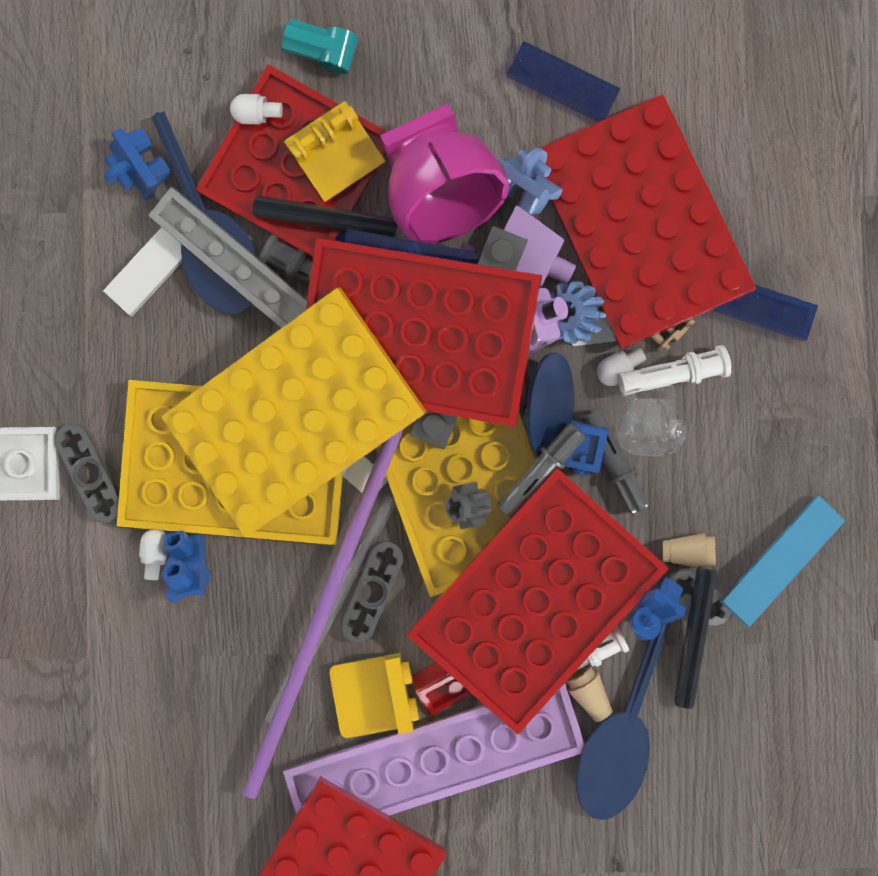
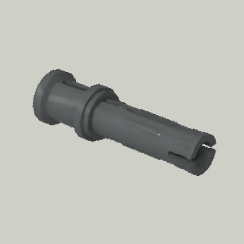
M272 234L266 242L259 259L264 264L267 263L284 272L285 277L289 280L299 278L308 284L310 283L313 261L307 258L308 254L301 249L295 250L279 242L278 237Z

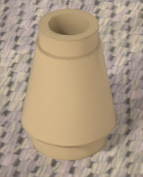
M705 533L664 540L663 562L695 568L698 566H716L715 536H706Z
M587 665L575 671L566 681L568 684L567 691L592 717L594 722L602 721L611 715L613 710L598 670H593L591 665Z

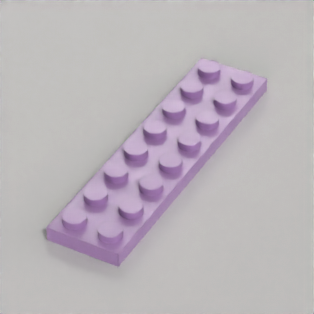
M564 684L518 735L485 705H481L415 726L413 732L398 734L397 732L285 768L283 774L296 814L319 777L322 776L387 815H392L581 754L585 745L566 685Z

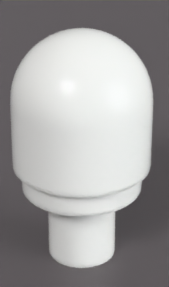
M241 94L232 100L230 112L232 117L241 124L265 123L267 117L281 118L282 103L267 102L266 97L260 96V94Z
M641 348L627 355L624 351L616 352L598 364L597 377L607 386L618 385V380H620L618 373L635 371L634 367L647 360Z
M149 529L141 537L139 557H141L140 562L145 564L144 579L159 580L160 565L166 564L168 552L164 549V537L167 533L163 530Z

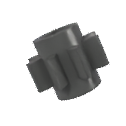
M476 481L452 486L453 495H450L445 503L446 513L450 520L456 523L459 522L460 529L486 524L484 516L488 515L492 508V501L488 492L482 488L478 489Z

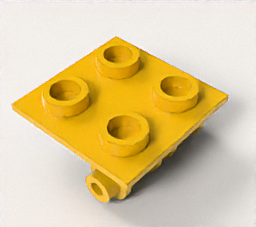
M346 101L284 141L324 202L386 162L358 121V116L354 109L348 106Z

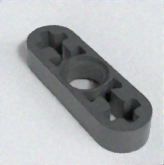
M75 424L61 427L55 436V445L90 516L98 522L117 520L119 490L90 432L85 427ZM68 433L81 435L82 440L78 442V447L81 453L90 451V457H83L75 463L73 462L72 458L80 456L74 447L66 446L65 442L70 439ZM87 463H93L99 469V477L92 484L85 483L80 476L81 468ZM106 483L107 489L100 491L106 500L112 499L115 505L110 507L112 514L108 515L107 512L98 511L97 507L102 504L98 493L90 496L89 490L98 489Z
M384 541L377 544L369 556L342 622L343 634L352 642L362 643L367 641L373 635L403 563V552L394 542ZM387 548L394 550L393 557L397 559V563H390L384 575H391L390 582H387L381 576L368 574L371 567L378 571L381 559L377 557L378 551L385 552ZM376 581L383 587V597L379 601L369 602L364 598L362 589L367 582ZM356 601L366 608L377 609L375 616L368 612L364 624L369 627V630L367 632L361 631L359 635L352 633L353 626L349 624L350 619L357 620L362 610L361 608L354 607Z

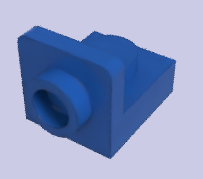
M571 420V424L578 427L584 433L585 439L565 460V467H568L569 472L582 476H588L590 472L599 473L608 428Z

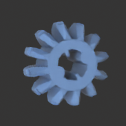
M573 281L570 285L564 283L557 285V293H550L551 299L561 297L568 307L567 317L557 321L560 330L559 339H564L568 344H576L579 340L587 342L591 340V332L598 333L602 330L597 320L603 319L607 315L599 311L598 308L605 300L602 297H595L596 289L593 286L586 285L584 287L582 282ZM574 309H576V314H575V316H573V310H574Z

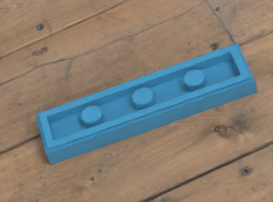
M815 496L719 602L745 627H750L840 528L845 520L820 496Z

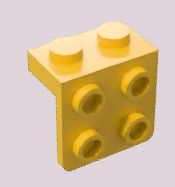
M400 652L337 664L331 667L329 671L339 729L344 738L398 729V734L413 732V721L419 720L416 698L409 699L406 684L412 683L409 661L402 662Z

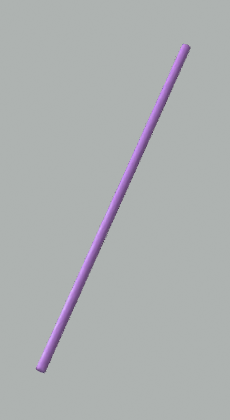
M462 243L455 261L470 263L476 248ZM404 429L382 443L242 792L246 797L256 799Z

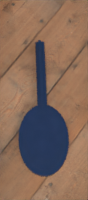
M165 112L155 113L151 118L185 197L258 258L250 238L235 220L219 211L206 210L200 193L195 190L197 186ZM181 244V256L186 275L193 289L206 304L219 312L231 315L243 313L253 305Z
M548 353L540 360L529 387L526 427L529 445L536 459L543 453L541 448L543 446L547 448L573 420L574 385L572 373L567 360L559 353Z
M670 622L662 625L661 632L657 637L648 640L624 712L614 713L604 719L591 733L582 750L576 773V792L582 809L595 819H609L623 811L637 794L645 777L649 762L650 743L646 726L638 717Z

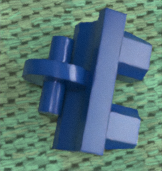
M122 128L112 132L114 141L110 144L109 148L113 154L105 158L106 163L110 167L104 174L105 180L108 184L120 182L125 190L135 185L145 201L154 197L156 188L169 178V167L161 157L147 164L144 162L140 155L151 150L152 144L142 128L125 134Z
M184 531L166 535L164 537V549L168 554L167 565L163 568V580L167 583L166 599L171 603H175L185 596L205 594V584L210 581V570L205 566V537L200 533L188 536Z
M667 577L659 579L656 587H651L628 613L631 615L630 628L633 634L641 640H651L659 635L663 624L683 618L686 608L678 603L683 588Z

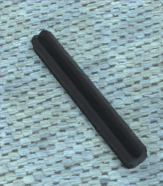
M256 196L252 207V212L256 217L389 239L395 238L398 227L393 217L264 196Z
M698 566L696 569L674 698L675 705L680 708L692 709L695 704L717 571L712 567Z

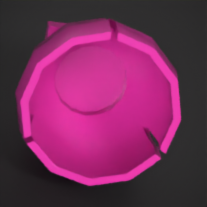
M448 103L380 135L392 168L388 188V201L397 225L414 243L440 244L464 236L489 220L505 202L504 199L507 197L509 180L503 165L479 137L458 131L454 113Z

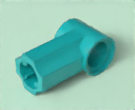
M290 18L283 34L281 48L283 52L316 61L319 66L331 72L348 74L359 37L343 28L329 27L327 30Z

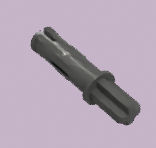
M599 409L581 418L583 423L608 428L602 462L611 479L609 484L610 486L615 485L628 513L635 514L648 506V502L633 475L637 472L635 469L631 470L602 410Z
M571 423L568 424L547 448L544 446L541 448L543 453L497 503L502 512L511 518L556 468L563 469L565 467V460L585 439L584 433L578 427Z

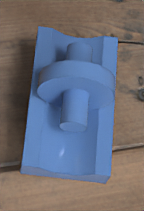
M539 147L534 148L529 153L521 150L517 154V159L510 157L506 161L496 157L503 165L509 180L507 197H514L519 186L525 190L518 203L519 207L529 214H540L548 200L559 199L563 189L545 178L550 174L551 168L545 164L547 153Z

